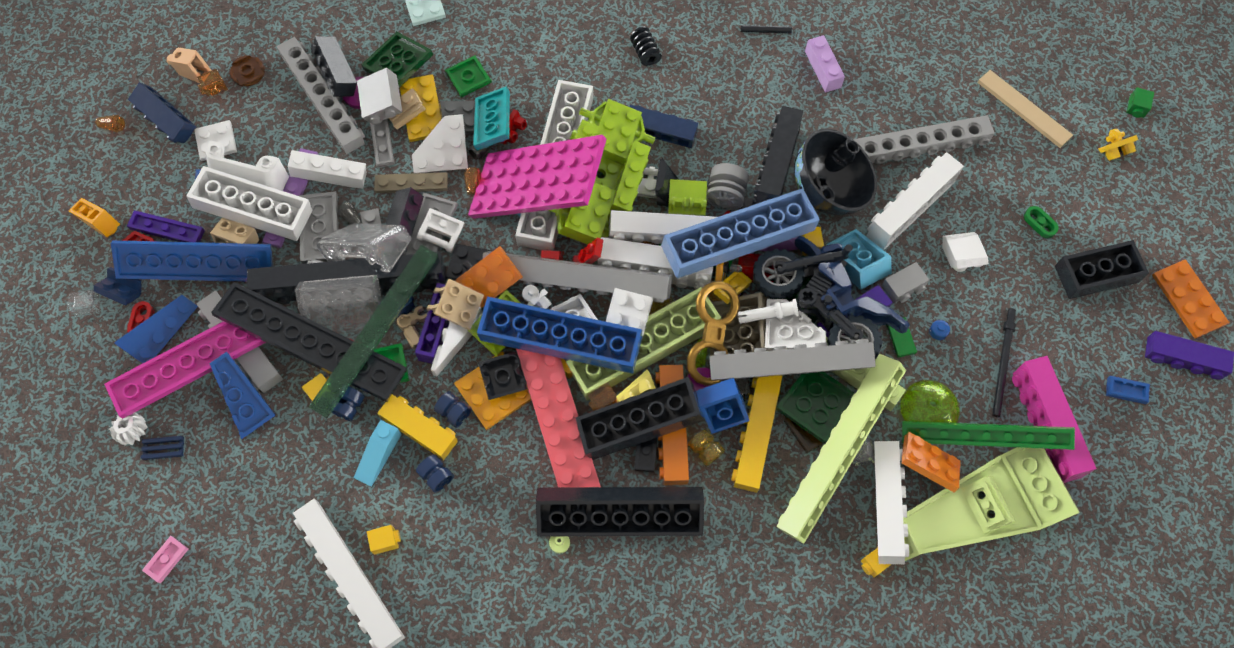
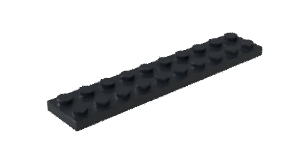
M233 282L211 312L212 316L385 402H388L407 371V367Z

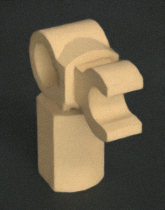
M422 306L416 307L413 313L402 314L397 318V325L404 331L403 334L413 350L417 348L420 338L414 325L418 321L424 322L427 314L419 315L420 312L424 311Z

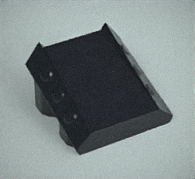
M663 158L660 159L655 195L657 196L658 206L669 208L670 179H679Z
M516 352L478 362L489 400L527 389Z

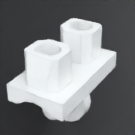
M528 285L522 291L523 298L529 302L527 305L547 309L552 304L545 297L548 293L545 289L539 293L537 287Z

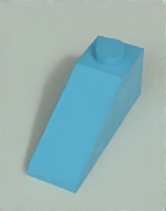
M382 420L379 421L368 441L355 473V479L372 487L402 435L398 428Z

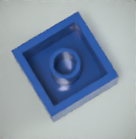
M734 378L696 391L699 407L712 434L750 421L746 405Z

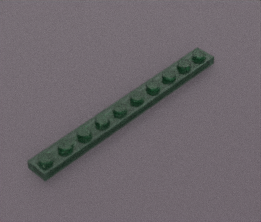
M423 245L419 247L309 405L310 409L325 418L329 417L438 258L437 253Z

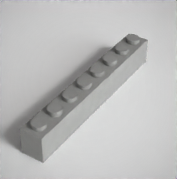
M868 339L856 340V344H848V341H836L835 345L827 346V342L815 343V347L808 348L806 344L794 345L795 349H786V346H776L773 351H766V348H755L754 352L746 353V349L734 350V354H726V351L714 352V356H709L711 380L875 368L874 344L869 342Z

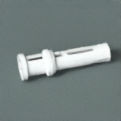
M796 299L786 303L776 302L775 306L738 312L740 324L773 317L782 319L784 316H799Z

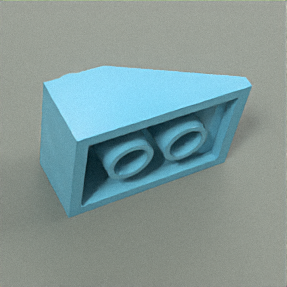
M857 229L826 244L839 243L843 248L850 244L853 247L849 257L844 259V261L847 262L845 268L851 282L859 289H863L892 274L891 256Z

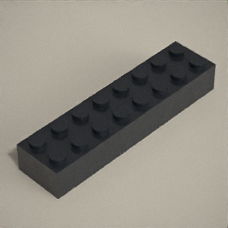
M703 487L537 488V537L703 536Z

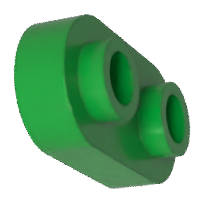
M1031 206L1024 213L1025 222L1043 238H1052L1058 232V224L1040 207Z

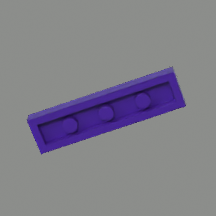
M135 210L127 224L130 230L178 242L200 243L205 232L203 227Z

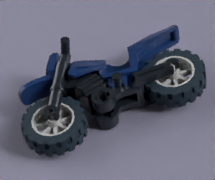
M798 236L795 239V246L809 257H801L800 259L795 256V253L787 252L786 249H773V251L768 250L764 252V255H760L758 261L754 264L753 283L756 284L758 291H761L765 297L769 296L770 299L793 297L794 293L797 294L800 291L805 278L812 277L806 288L800 291L797 307L798 311L803 312L807 317L815 316L829 332L828 346L835 345L836 341H848V344H856V340L862 339L863 335H865L869 342H873L875 359H877L883 340H881L882 333L878 331V326L887 324L899 333H906L909 328L908 321L894 312L893 309L873 298L863 297L857 300L852 298V283L845 268L847 262L844 261V259L849 257V253L853 249L850 244L843 248L841 244L835 243L819 249L805 237ZM773 265L774 270L769 269L768 267ZM766 272L772 275L766 278L764 273Z

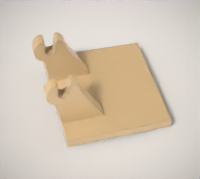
M448 279L445 287L434 289L435 294L440 293L439 303L428 305L427 310H433L435 315L471 330L484 295Z

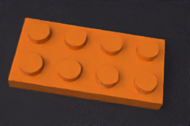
M1186 259L1152 274V277L1194 339L1230 323Z

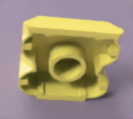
M648 369L616 396L617 402L656 389Z

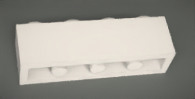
M294 150L291 151L288 163L290 177L363 189L367 173L365 163Z

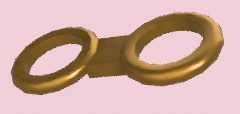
M712 281L706 284L699 291L696 299V310L699 317L704 321L705 326L702 341L696 343L689 351L687 369L690 376L697 383L704 386L714 385L722 380L713 381L711 377H703L697 371L696 357L706 347H712L717 351H726V354H729L723 345L726 325L736 318L739 311V297L736 290L730 284L723 281ZM715 289L725 291L731 301L729 313L720 320L711 318L705 309L706 297Z

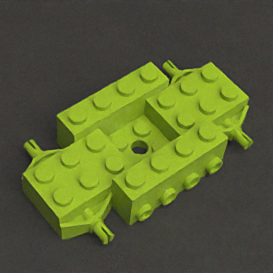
M608 99L607 102L604 101L594 111L581 107L578 115L589 119L588 121L582 119L577 130L573 129L570 140L603 135L607 139L598 171L604 174V178L600 179L596 176L587 206L548 210L556 213L559 234L588 245L596 238L609 237L611 210L632 212V205L637 197V189L643 179V170L647 166V158L651 149L650 146L640 142L646 141L653 144L655 141V137L644 132L642 112L611 99Z

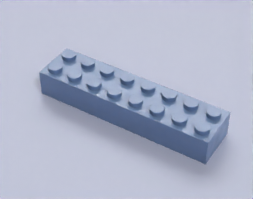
M802 188L664 235L661 247L678 279L815 230L820 219Z

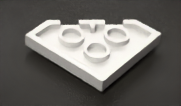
M463 114L444 116L412 154L414 173L468 169Z
M767 299L766 307L775 306L776 302L786 303L789 301L787 299ZM798 311L799 316H784L782 319H777V317L766 319L765 348L766 351H773L776 346H786V349H795L794 345L806 344L807 348L815 347V343L826 342V331L821 327L818 328L801 311Z

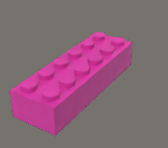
M1044 356L1025 361L1013 373L1012 381L1014 386L1019 388L1021 403L1027 407L1028 420L1034 426L1075 428L1074 450H1045L1063 483L1081 479L1097 468L1049 358Z

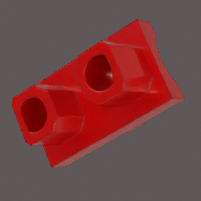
M515 109L511 112L509 118V139L500 142L504 145L507 142L515 143L518 139V134L515 132L516 129L523 131L527 127L526 119L520 117L519 112Z

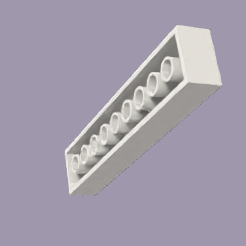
M558 80L541 144L570 140L573 129L577 130L582 119L588 121V118L578 114L581 107L589 111L591 110L593 86ZM548 210L521 213L515 234L517 245L538 250L554 251L558 236L556 213Z

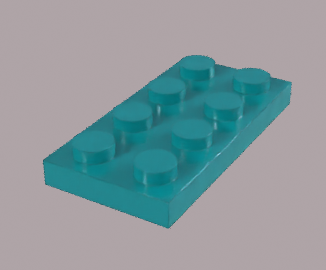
M507 86L475 98L473 146L476 150L487 148L509 139L510 91Z

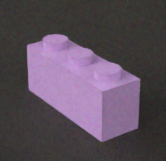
M825 36L809 39L805 53L825 93L841 88L845 76Z

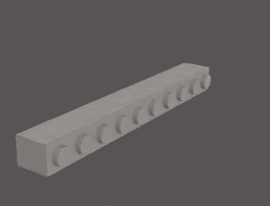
M492 251L484 252L483 258L489 255ZM506 253L523 276L520 279L524 281L523 284L535 285L536 282L542 283L541 286L543 287L558 285L560 289L571 290V287L578 288L580 292L596 290L597 294L607 295L608 292L614 293V289L618 288L653 297L655 302H664V300L670 298L673 274Z

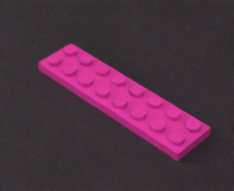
M223 321L110 380L104 385L119 417L123 419L212 372L209 363L228 351L231 357L236 359L266 342Z

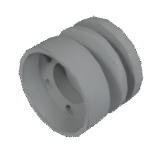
M720 163L715 165L711 171L710 183L706 193L707 202L714 207L720 208L721 206L728 210L741 208L744 203L745 190L747 189L749 179L748 172L735 164Z

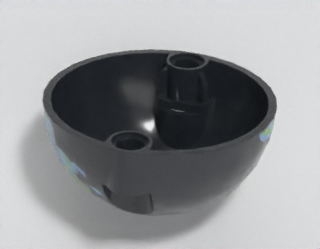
M819 129L810 134L800 146L794 163L795 183L798 190L803 188L815 209L826 214L839 216L856 213L872 203L877 192L875 169L866 152L855 140L834 129Z

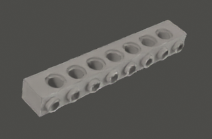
M293 37L276 46L281 57L346 155L365 145L363 131L361 128L357 129L355 127L357 124L352 115H347L348 110L343 102L339 103V97H333L330 89L327 87L325 78H322L321 69L319 66H314L315 61L311 54L305 53L307 50L302 41L298 42Z
M988 115L853 140L863 148L872 163L882 164L892 159L899 161L904 157L916 158L925 153L933 155L942 150L949 152L958 147L966 149L975 144L986 145L990 142L995 132Z

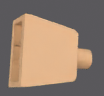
M176 48L173 54L167 57V63L180 76L200 84H204L212 73V70L196 50ZM196 69L204 71L203 75L200 76L201 73L197 72Z

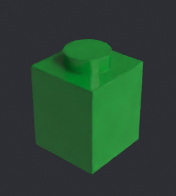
M1136 87L1130 95L1126 113L1132 114L1136 118H1144L1151 110L1154 92Z

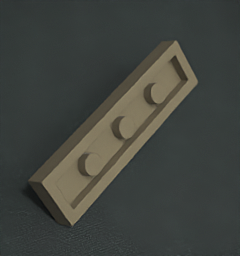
M448 173L375 175L374 191L375 193H396L398 190L410 187L417 192L448 191Z

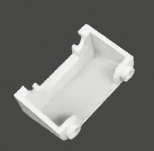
M209 141L206 148L208 168L280 191L284 190L289 175L279 158L263 156L259 159L256 166L224 158L225 148L220 143Z

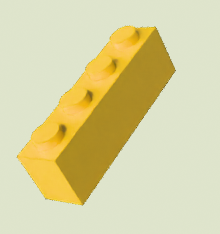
M392 394L388 402H385L378 411L379 417L388 424L398 428L400 432L444 461L458 442L455 436L456 433L448 427L444 429L439 426L440 422L435 418L424 416V412L420 408L409 406V402L403 397L399 396L397 398Z

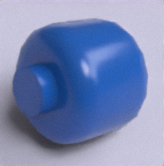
M943 320L934 321L929 328L931 337L936 340L945 339L950 332V326Z

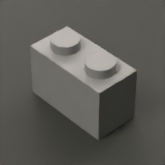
M915 262L886 278L881 286L894 304L898 301L903 303L911 297V294L922 293L926 289L929 278L918 263Z

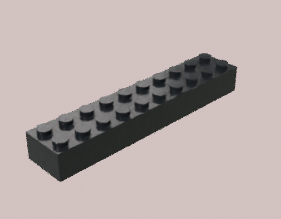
M441 252L247 269V288L283 305L289 304L290 301L307 303L311 299L326 301L328 298L333 297L337 299H346L347 296L363 298L366 294L383 296L388 292L395 293L399 288L403 292L410 290L412 292H422L423 289L434 291L437 283L446 285V266Z

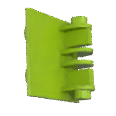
M670 179L668 214L706 216L707 181Z

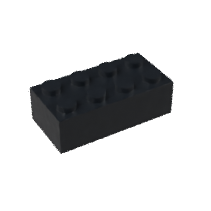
M1134 240L1063 256L1055 265V269L1069 299L1136 284L1149 274Z

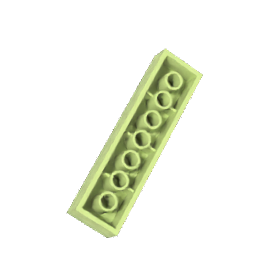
M702 287L648 316L633 374L572 360L566 361L572 372V377L586 400L588 401L702 337L705 323L699 317L696 310V299ZM706 297L705 309L709 316L716 320L722 319L709 298Z

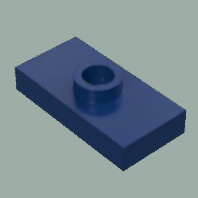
M1109 376L1107 378L1106 396L1147 404L1149 402L1150 384Z

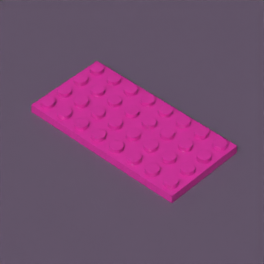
M603 135L488 153L468 216L476 219L587 206L607 139Z

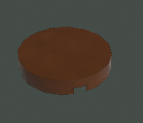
M250 55L237 58L231 64V69H229L231 79L240 86L255 85L261 81L265 73L263 62L258 57H251Z

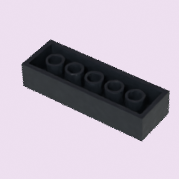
M782 106L780 113H776L774 121L776 124L772 127L770 135L773 138L767 144V153L764 155L763 167L760 169L759 180L755 185L752 205L782 196L804 110Z
M689 377L576 417L585 455L592 458V460L705 421L699 407L694 384Z

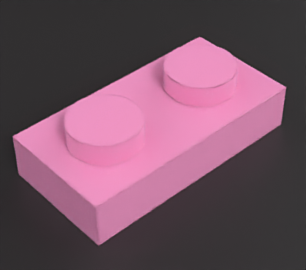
M170 536L142 571L156 582L162 583L189 548Z

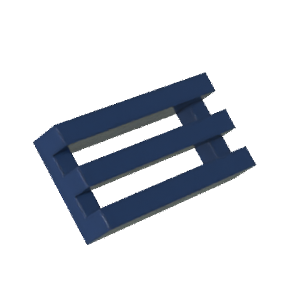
M183 436L142 439V460L183 456ZM179 442V444L148 446V444ZM179 449V451L148 454V451Z

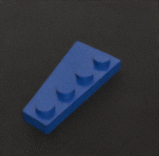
M228 351L209 363L232 414L234 423L238 428L241 439L276 415Z

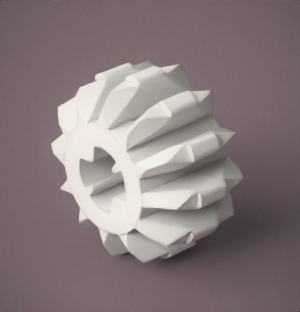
M135 412L123 419L117 415V420L111 422L113 426L109 430L116 442L118 441L121 445L126 446L127 444L133 445L135 440L140 441V437L146 435L144 430L148 427L144 418Z

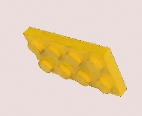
M433 74L410 78L400 87L401 96L413 88L425 107L423 112L406 123L409 142L426 139L441 121Z

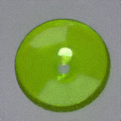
M933 380L915 382L906 389L901 397L900 410L904 421L958 422L960 415L958 400L954 393L942 383ZM930 402H934L936 407H933Z

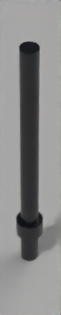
M1013 308L1008 309L1007 319L1003 326L1005 333L992 416L995 417L1001 416L1012 334L1016 328V323H1014L1016 309Z

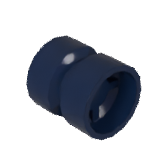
M342 385L337 394L338 399L333 401L329 411L340 418L342 417L352 422L357 413L356 407L361 406L365 396L354 388Z
M447 391L435 404L434 411L442 418L447 417V422L457 428L463 423L462 421L465 418L467 419L472 408L464 401L459 402V397L453 392Z
M436 454L424 459L416 468L418 475L423 480H427L426 484L434 493L441 491L443 486L448 485L454 478V474L448 468L443 467L444 463Z

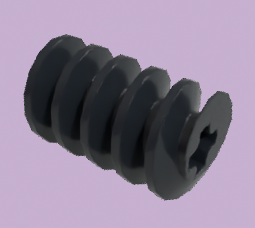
M647 26L637 28L630 36L631 43H633L641 64L644 66L657 64L662 57Z

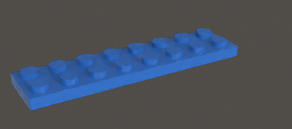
M117 240L111 242L116 279L247 281V269L273 267L271 244Z

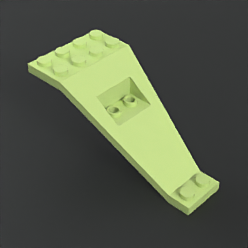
M1017 447L996 457L960 479L959 489L955 493L945 488L907 512V517H903V524H908V537H904V544H909V557H905V561L925 553L1041 530L1080 512L1045 448ZM981 491L986 495L984 499L979 498ZM990 510L995 512L994 518L989 517L988 513Z

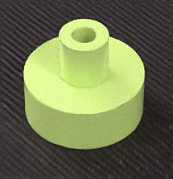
M551 536L549 540L550 548L555 553L566 552L570 546L569 537Z

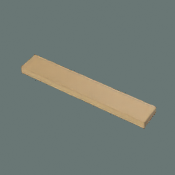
M991 70L978 80V84L1059 148L1073 136L1072 133Z

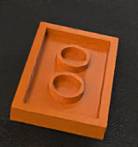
M500 246L455 281L483 294L484 296L480 307L483 308L487 296L496 298L523 278V276Z
M908 432L904 436L901 463L955 493L959 489L960 460L942 451L937 446L926 442L921 437Z

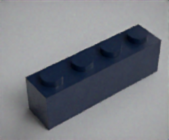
M139 82L128 98L133 104L134 109L143 113L145 119L155 123V127L159 131L166 133L167 138L174 143H185L197 127L149 85Z
M638 105L629 106L642 112L641 116L646 134L658 140L692 149L698 131V122L679 118L675 115L664 114L657 110L645 109Z

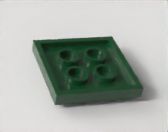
M396 31L361 66L363 70L370 74L388 68L397 75L400 88L434 54L431 49Z
M825 372L802 373L777 405L776 410L826 444L832 429L837 426L841 419V414L847 409L855 393Z

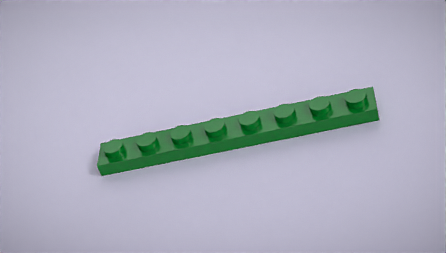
M902 422V443H904V436L911 432L930 444L1075 449L1074 427Z

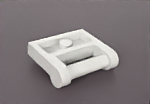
M430 208L416 239L428 241L452 253L464 227V222ZM430 229L451 239L447 242L426 233V231Z

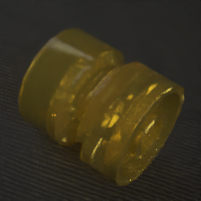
M707 428L695 435L688 443L689 448L694 454H699L700 461L706 467L725 452V448L719 441H714L713 434Z

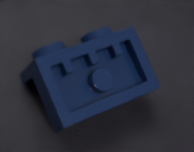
M109 267L107 268V277L94 285V292L126 306L140 297L142 282L140 279H116L114 268Z

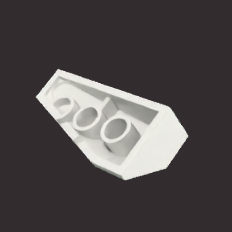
M481 307L478 309L474 322L482 315ZM450 321L449 326L443 329V345L438 346L431 367L434 376H438L472 336L467 331L468 329Z

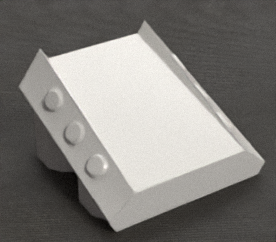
M975 232L943 236L942 248L950 266L954 270L962 272L967 267H981L989 264L988 256L978 234Z

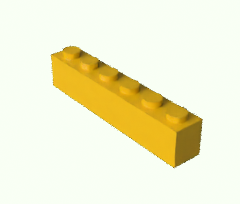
M781 375L753 377L751 387L755 389L753 395H749L747 406H751L748 413L750 421L743 423L747 426L746 430L741 432L739 443H743L742 449L737 450L735 462H739L738 468L733 469L731 481H735L733 486L735 488L756 493L760 488L782 381Z

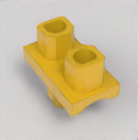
M1112 129L1109 132V136L1106 137V141H1111L1112 144L1098 149L1101 153L1105 152L1107 159L1110 161L1121 157L1118 147H1121L1123 155L1135 152L1134 141H1137L1138 137L1135 135L1122 140L1125 133L1123 131L1120 132L1118 129Z

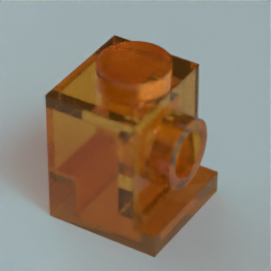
M217 69L197 77L200 82L197 86L202 95H216L223 89L225 91L228 90Z

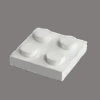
M230 120L195 129L201 161L207 160L205 151L209 141L222 144L225 148V155L237 152Z
M615 288L606 322L642 329L643 336L653 297Z

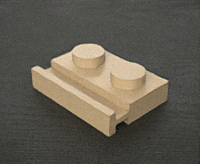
M413 88L400 97L402 113L389 118L397 130L425 110V107L422 105L423 103Z

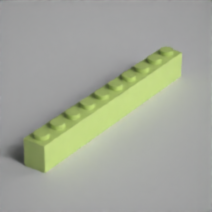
M879 354L877 359H875L876 367L871 368L862 379L861 386L853 394L851 402L841 414V419L837 426L832 429L830 437L826 444L822 446L818 458L811 464L809 473L801 481L799 489L795 496L791 498L787 510L780 516L777 527L785 534L803 544L805 543L905 374L906 369L901 362Z

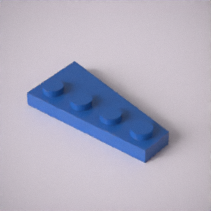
M181 295L118 339L114 344L143 364L157 356L198 306Z

